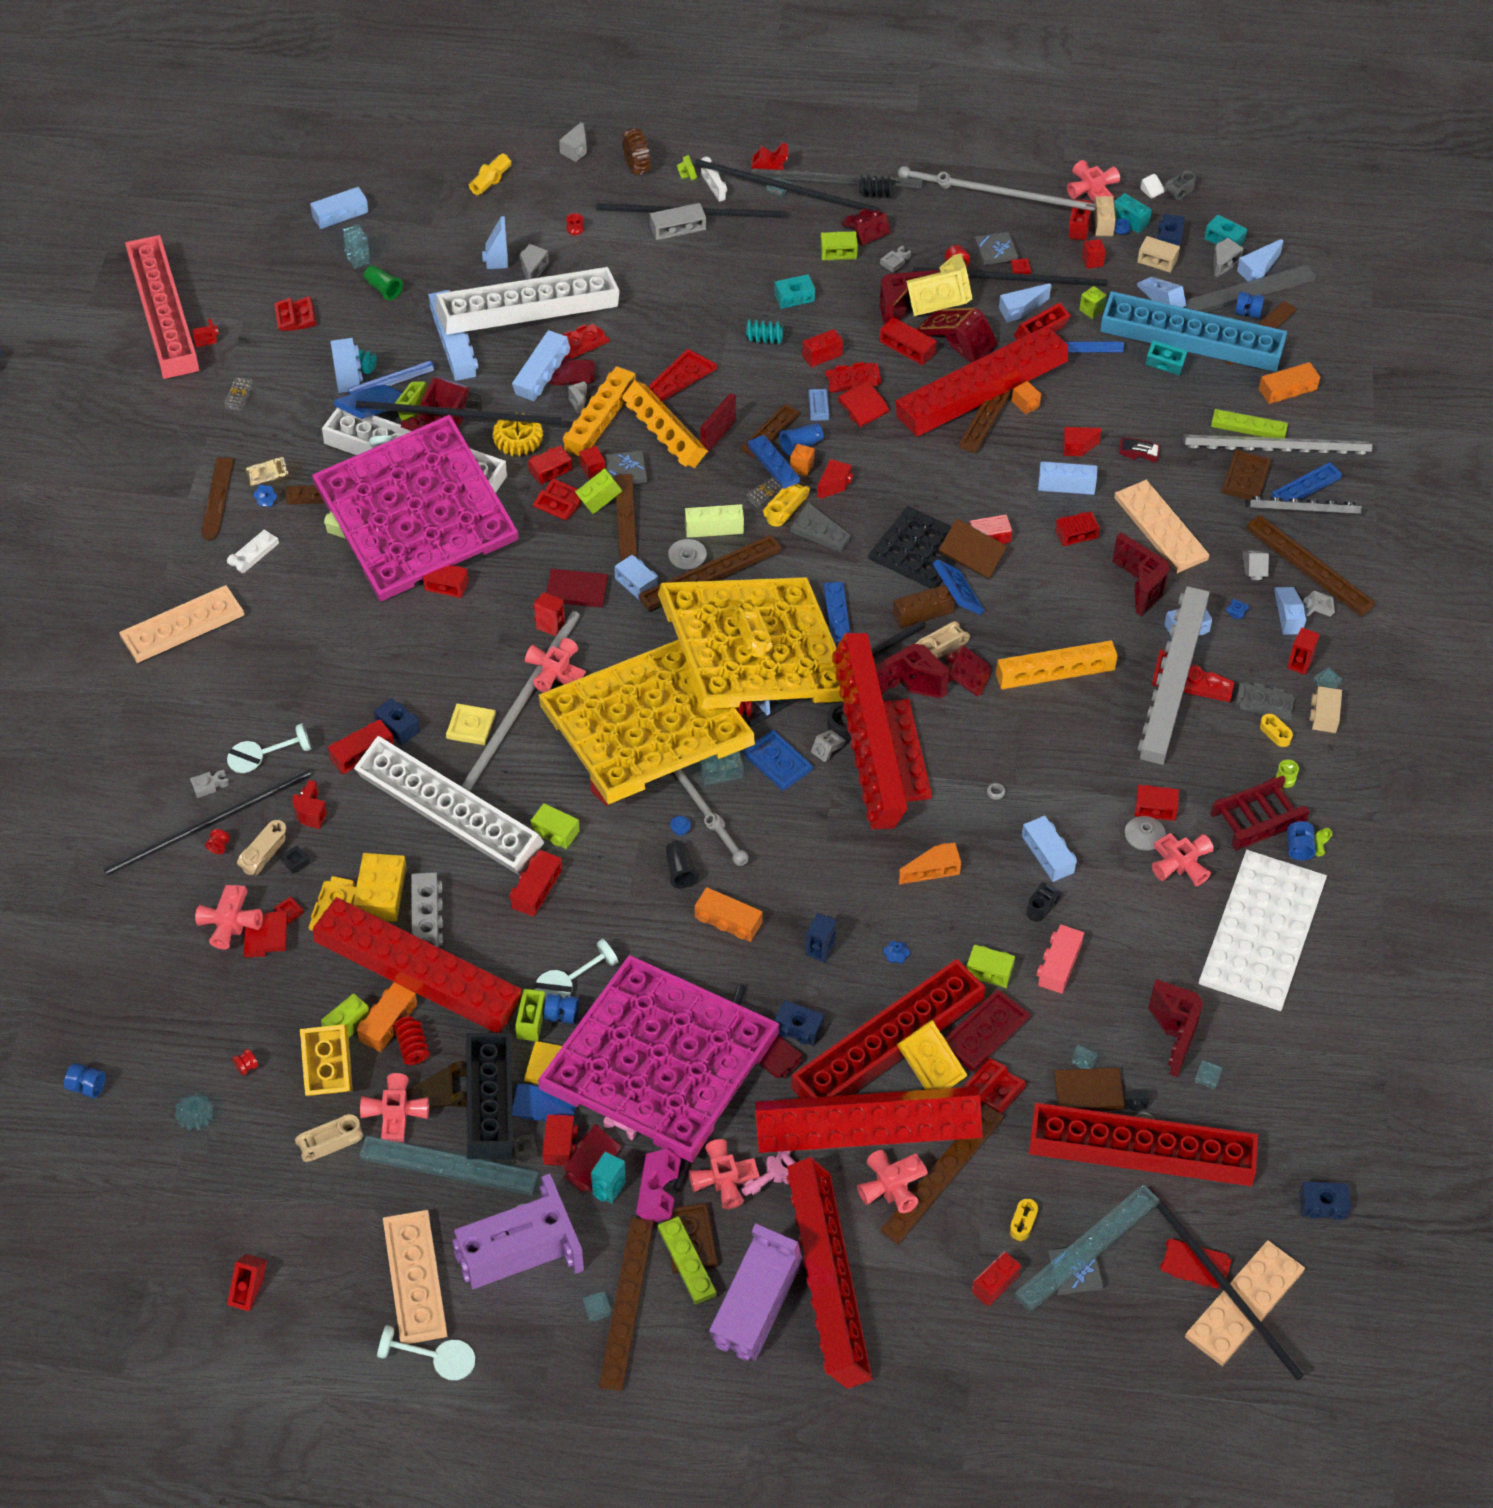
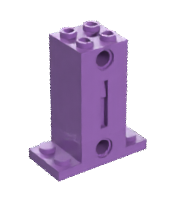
M550 1174L542 1176V1186H539L542 1195L540 1199L454 1230L455 1239L452 1240L455 1249L454 1255L457 1263L461 1264V1272L465 1283L470 1282L472 1290L563 1256L568 1267H573L575 1274L584 1271L582 1248Z
M756 1223L752 1230L753 1240L709 1330L717 1348L726 1352L728 1349L737 1352L736 1356L745 1361H749V1359L756 1361L796 1274L801 1275L804 1269L797 1241Z

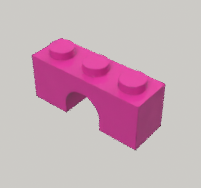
M667 1148L646 1154L636 1214L643 1219L653 1220L654 1223L671 1219L674 1198L666 1193L663 1188L667 1182L678 1178L681 1158Z

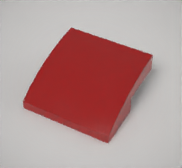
M310 296L294 302L290 297L274 303L278 329L280 331L300 330L317 325L313 300Z
M868 381L838 396V402L849 411V418L859 427L889 412V408L883 398Z
M552 478L545 491L541 490L533 507L566 521L579 507L582 500L575 492L578 490L577 488Z
M287 911L263 914V921L259 930L245 926L244 957H266V952L286 951Z
M989 1058L963 1087L978 1086L981 1104L983 1106L986 1104L1002 1114L1026 1088V1082L1008 1073L1007 1066Z

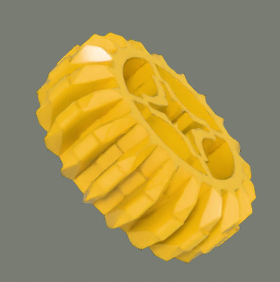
M497 420V425H494V443L499 448V451H503L505 455L510 453L511 456L518 454L519 457L521 454L527 456L528 452L534 453V450L539 449L540 444H542L543 430L540 423Z

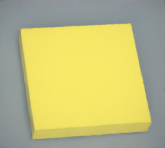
M456 704L446 733V739L486 745L496 715L495 710Z

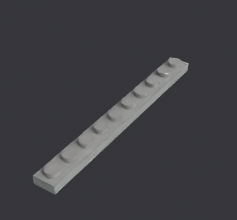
M1186 434L1183 437L1184 444L1188 445L1189 448H1199V445H1204L1209 449L1225 446V449L1234 450L1236 447H1243L1244 450H1255V447H1259L1264 451H1273V448H1281V451L1290 452L1292 449H1299L1300 452H1310V449H1314L1320 453H1329V450H1336V453L1346 454L1348 451H1355L1356 454H1366V451L1372 452V443L1369 441Z

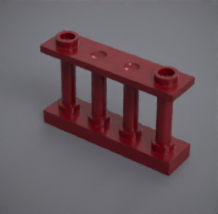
M1284 775L1278 778H1271L1265 783L1224 799H1217L1213 803L1210 815L1212 818L1220 814L1223 815L1234 831L1231 846L1235 851L1287 831L1288 826L1292 823L1307 821L1309 814L1307 807L1304 805L1295 808L1282 791L1286 779ZM1275 794L1287 813L1277 815L1265 797ZM1257 800L1270 819L1259 822L1247 804ZM1239 807L1252 826L1246 829L1241 828L1230 811Z

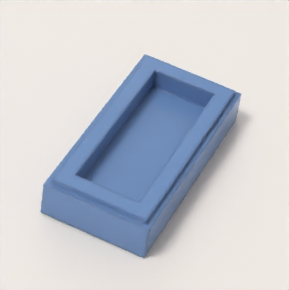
M809 389L811 420H829L827 389Z

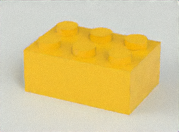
M363 853L353 905L384 921L397 922L407 872L405 856Z
M335 1025L300 1029L305 1096L353 1092L348 1026Z

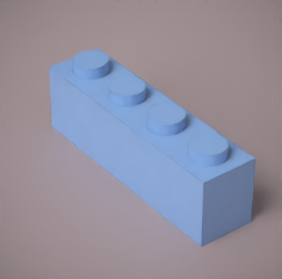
M547 331L513 381L512 385L515 395L531 401L536 400L538 395L542 393L546 383L551 380L554 371L559 368L565 355L570 351L567 336Z

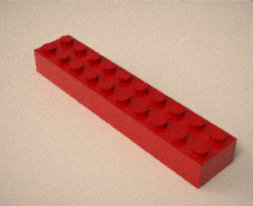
M1044 326L895 400L896 416L918 437L982 405L983 402L990 401L993 397L1000 396L1006 391L1012 390L1024 382L1030 381L1068 362V345L1048 326Z
M845 633L841 641H839L836 650L832 653V662L835 664L836 680L839 681L840 685L839 694L843 698V712L848 721L847 731L851 735V749L855 753V767L858 768L859 785L862 786L863 790L862 799L867 808L866 818L870 822L871 829H894L907 811V805L868 633Z
M338 897L333 900L313 927L315 943L494 1033L502 1032L521 1003V988Z
M955 959L792 1074L791 1089L799 1098L853 1095L904 1058V1055L897 1046L899 1042L931 1020H933L941 1032L984 1001L985 986L958 959Z
M978 1086L755 1102L759 1153L982 1138L981 1102Z
M1035 1103L1028 1154L1252 1186L1256 1175L1258 1134Z
M809 1157L787 1166L789 1174L787 1175V1182L792 1189L791 1202L796 1210L794 1218L800 1230L798 1239L804 1251L802 1259L808 1271L807 1284L812 1291L811 1305L816 1312L817 1319H815V1325L821 1337L819 1346L825 1358L823 1367L827 1375L849 1389L873 1380L831 1174L816 1160Z

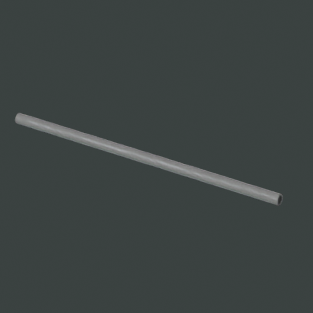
M571 612L546 651V654L552 646L558 648L561 640L568 637L580 618L578 612ZM538 665L463 782L462 788L470 792L534 691L533 679L542 672V666Z

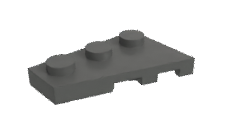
M810 503L806 504L791 526V533L841 553L850 541L849 533Z

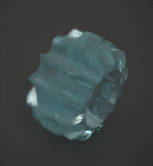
M199 1092L195 1096L189 1093L188 1098L181 1097V1103H177L175 1106L176 1119L179 1121L180 1126H187L189 1131L193 1127L199 1130L202 1124L207 1126L208 1120L213 1117L212 1103L209 1102L207 1096L202 1097Z

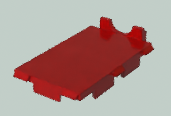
M585 324L576 328L573 332L568 331L562 334L567 336L570 345V351L565 355L564 359L568 360V356L574 358L609 343L610 339L595 324L589 326Z
M859 362L853 363V366H835V369L825 372L829 380L830 387L828 388L831 393L851 390L866 381L872 386L881 384L877 363L873 365L872 362L866 364Z
M1171 1238L1166 1241L1165 1247H1167L1164 1262H1161L1159 1268L1162 1272L1172 1274V1277L1182 1280H1194V1283L1208 1287L1211 1285L1210 1287L1220 1288L1217 1281L1185 1242ZM1202 1248L1227 1279L1232 1259L1227 1257V1253Z

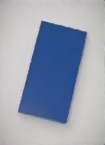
M383 384L335 399L334 406L360 419H365L387 410L356 408V400L395 403L402 392Z

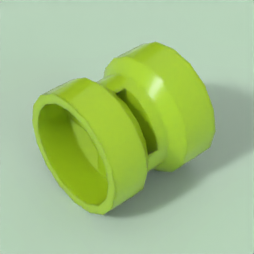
M1292 760L1280 762L1276 778L1284 775L1286 778L1284 788L1292 787L1295 784L1299 772L1298 764Z

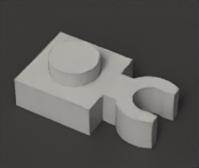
M900 246L898 252L891 251L881 258L880 265L894 273L905 264V260L911 257V251L909 250L904 253V246Z
M220 770L214 776H211L210 772L190 778L196 797L199 798L215 793L218 786H228V778L221 779L226 777L225 771Z

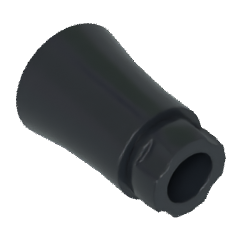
M674 840L666 846L670 883L675 888H687L698 881L699 875L692 863L686 845L681 840Z

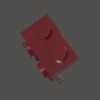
M869 208L860 210V213L857 215H849L841 222L842 226L855 229L859 245H865L891 233L886 213L870 210Z
M964 645L955 651L951 650L945 658L947 661L944 665L949 670L948 683L955 680L975 696L981 695L992 672V667Z

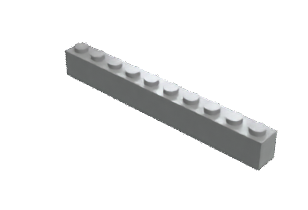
M1187 586L1185 594L1181 593L1178 604L1181 605V609H1176L1174 620L1177 623L1172 625L1169 635L1173 638L1172 641H1167L1165 652L1168 653V656L1162 659L1161 668L1164 669L1163 674H1158L1156 685H1159L1158 690L1154 689L1151 700L1155 703L1154 706H1149L1147 717L1150 718L1149 723L1145 722L1142 734H1145V739H1140L1138 751H1141V760L1164 765L1207 607L1209 591Z

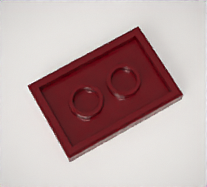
M732 393L722 401L700 426V442L708 450L705 455L709 453L736 421V395Z
M551 569L546 594L563 599L564 604L603 608L608 574Z

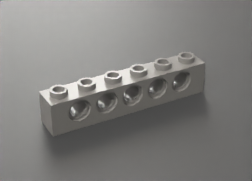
M437 872L412 874V935L439 948V946H443V934L439 933V928H443L442 915L439 916V911L443 910L442 898H439V893H442V880L438 881Z

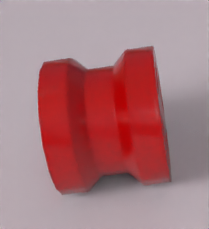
M572 213L566 217V230L569 234L579 235L584 231L583 216L581 214Z
M213 829L210 832V839L206 841L205 847L214 854H223L226 850L225 845L230 841V835L221 829Z
M248 1048L243 1050V1054L232 1057L235 1067L242 1076L246 1075L248 1070L258 1068L257 1060Z

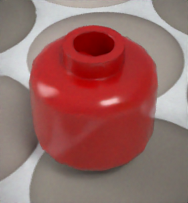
M960 245L949 247L945 252V262L952 256L961 254L967 267L970 262V256L967 251Z

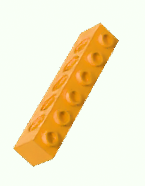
M616 366L608 374L606 381L599 386L598 392L595 396L591 397L587 407L582 409L579 418L574 420L569 432L564 434L563 442L566 452L579 456V451L593 447L625 402L622 396L634 380H636V373Z
M634 380L622 396L627 402L626 406L637 413L636 417L647 424L648 430L658 435L657 439L668 446L667 450L679 458L678 462L685 467L691 466L695 468L708 450L646 384Z
M1111 640L998 659L996 676L1000 688L1007 689L1115 670L1118 655Z

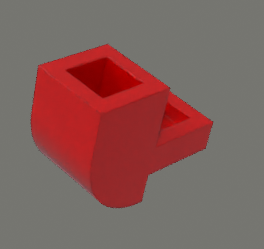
M782 142L774 152L761 146L752 156L751 168H755V170L757 168V171L758 169L759 171L760 169H768V171L772 169V172L773 169L774 172L775 170L776 172L777 170L782 171L784 162L789 156L788 145Z
M308 780L306 787L302 788L301 794L293 795L295 816L301 824L320 829L327 815L325 801L317 799L319 794L317 782Z

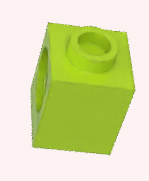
M1091 287L1081 295L1079 310L1091 319L1095 318L1105 311L1107 295L1096 287Z

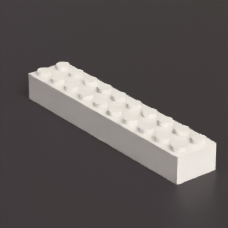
M605 267L440 293L436 295V312L447 335L618 307L619 289L609 268Z
M339 408L334 411L322 427L324 444L355 455L374 448L369 444V439L372 437L391 435L398 438L411 432L401 428L400 424L377 416L360 419ZM470 449L496 493L507 477L506 461Z
M377 736L354 768L366 781L519 876L529 865L531 857L535 856L544 844L539 834L379 736Z

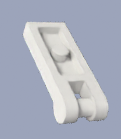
M704 157L701 159L703 161L711 162V159L709 157ZM701 168L702 177L718 201L725 200L727 186L725 182L721 181L719 173Z
M263 530L236 554H231L227 559V564L237 567V570L241 573L246 572L279 544L278 538Z

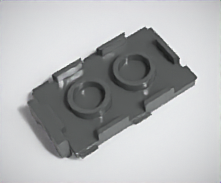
M1243 682L1239 684L1235 702L1236 707L1262 715L1273 714L1279 719L1287 721L1292 720L1293 714H1291L1293 702H1295L1294 695L1285 693L1286 690L1274 687L1265 688L1266 685L1253 683L1252 685L1251 683Z

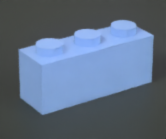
M359 187L310 203L312 217L320 229L368 213L367 199Z
M353 338L330 341L338 393L348 392L350 387L363 382L362 373L357 370L361 369L360 359L356 358V356H359L358 345L353 344Z
M1040 462L1038 491L1094 495L1097 481V466Z
M1046 816L1023 824L1022 838L1052 882L1075 872L1077 859L1074 853L1068 850L1065 840L1059 837L1054 824L1049 822Z

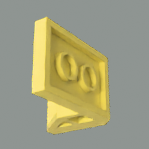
M961 254L952 256L939 267L940 273L906 281L914 316L966 304L972 300L967 269Z

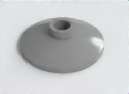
M683 539L675 542L670 547L668 557L674 566L689 570L695 569L705 562L707 551L700 542L693 539Z
M1139 816L1131 819L1127 823L1124 832L1127 842L1132 847L1142 851L1155 850L1154 842L1166 836L1164 826L1158 820L1148 816Z

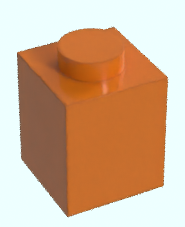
M1028 381L1013 389L1012 402L1022 412L1027 414L1040 407L1041 393Z
M800 444L796 445L790 456V466L796 474L808 477L814 465V448Z

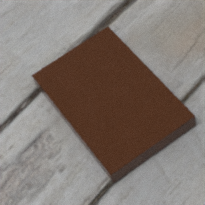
M1235 450L1222 493L1246 500H1252V496H1260L1272 459Z
M956 518L938 552L980 576L989 579L1007 546Z
M1119 1068L1054 1070L1057 1106L1091 1111L1124 1110L1125 1105Z
M707 1203L673 1208L671 1219L680 1218L704 1269L718 1267ZM670 1255L673 1274L679 1273Z

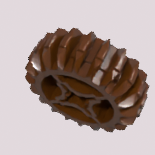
M631 128L624 131L622 134V150L624 151L629 169L635 175L649 172L651 158L643 132L639 128Z

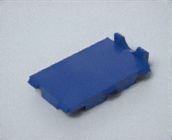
M515 1085L514 1092L516 1094L512 1106V1116L522 1117V1119L544 1120L546 1122L547 1114L575 1115V1106L540 1090L539 1086Z

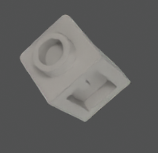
M585 381L568 386L569 400L578 414L581 413L586 403L587 384Z
M1313 591L1303 600L1305 616L1307 617L1314 611L1330 617L1335 613L1333 597Z
M832 730L816 736L811 753L822 761L827 762L833 751L844 747L846 740Z

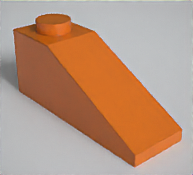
M943 843L934 846L899 869V885L960 875L961 860L956 844Z

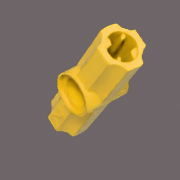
M502 153L489 165L484 164L480 168L479 175L469 183V189H471L473 194H482L491 184H498L502 173L511 166V160L508 156Z

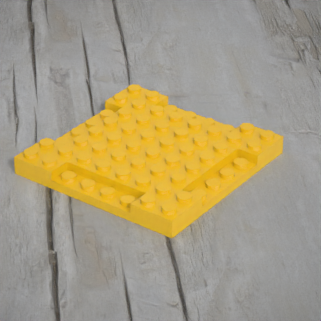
M807 577L661 583L658 596L667 620L673 623L692 673L690 681L701 709L739 707L743 701L812 698L813 703L843 701L839 694V681L836 680V667L832 662V653L836 650V645ZM753 606L758 607L773 644L770 651L766 652L763 657H754L748 653L735 621V610L737 607L742 609H750Z
M679 640L539 694L540 707L556 730L561 731L590 773L592 782L607 804L645 790V783L713 755L720 759L755 745L754 732L734 707L700 708L690 681L692 673Z

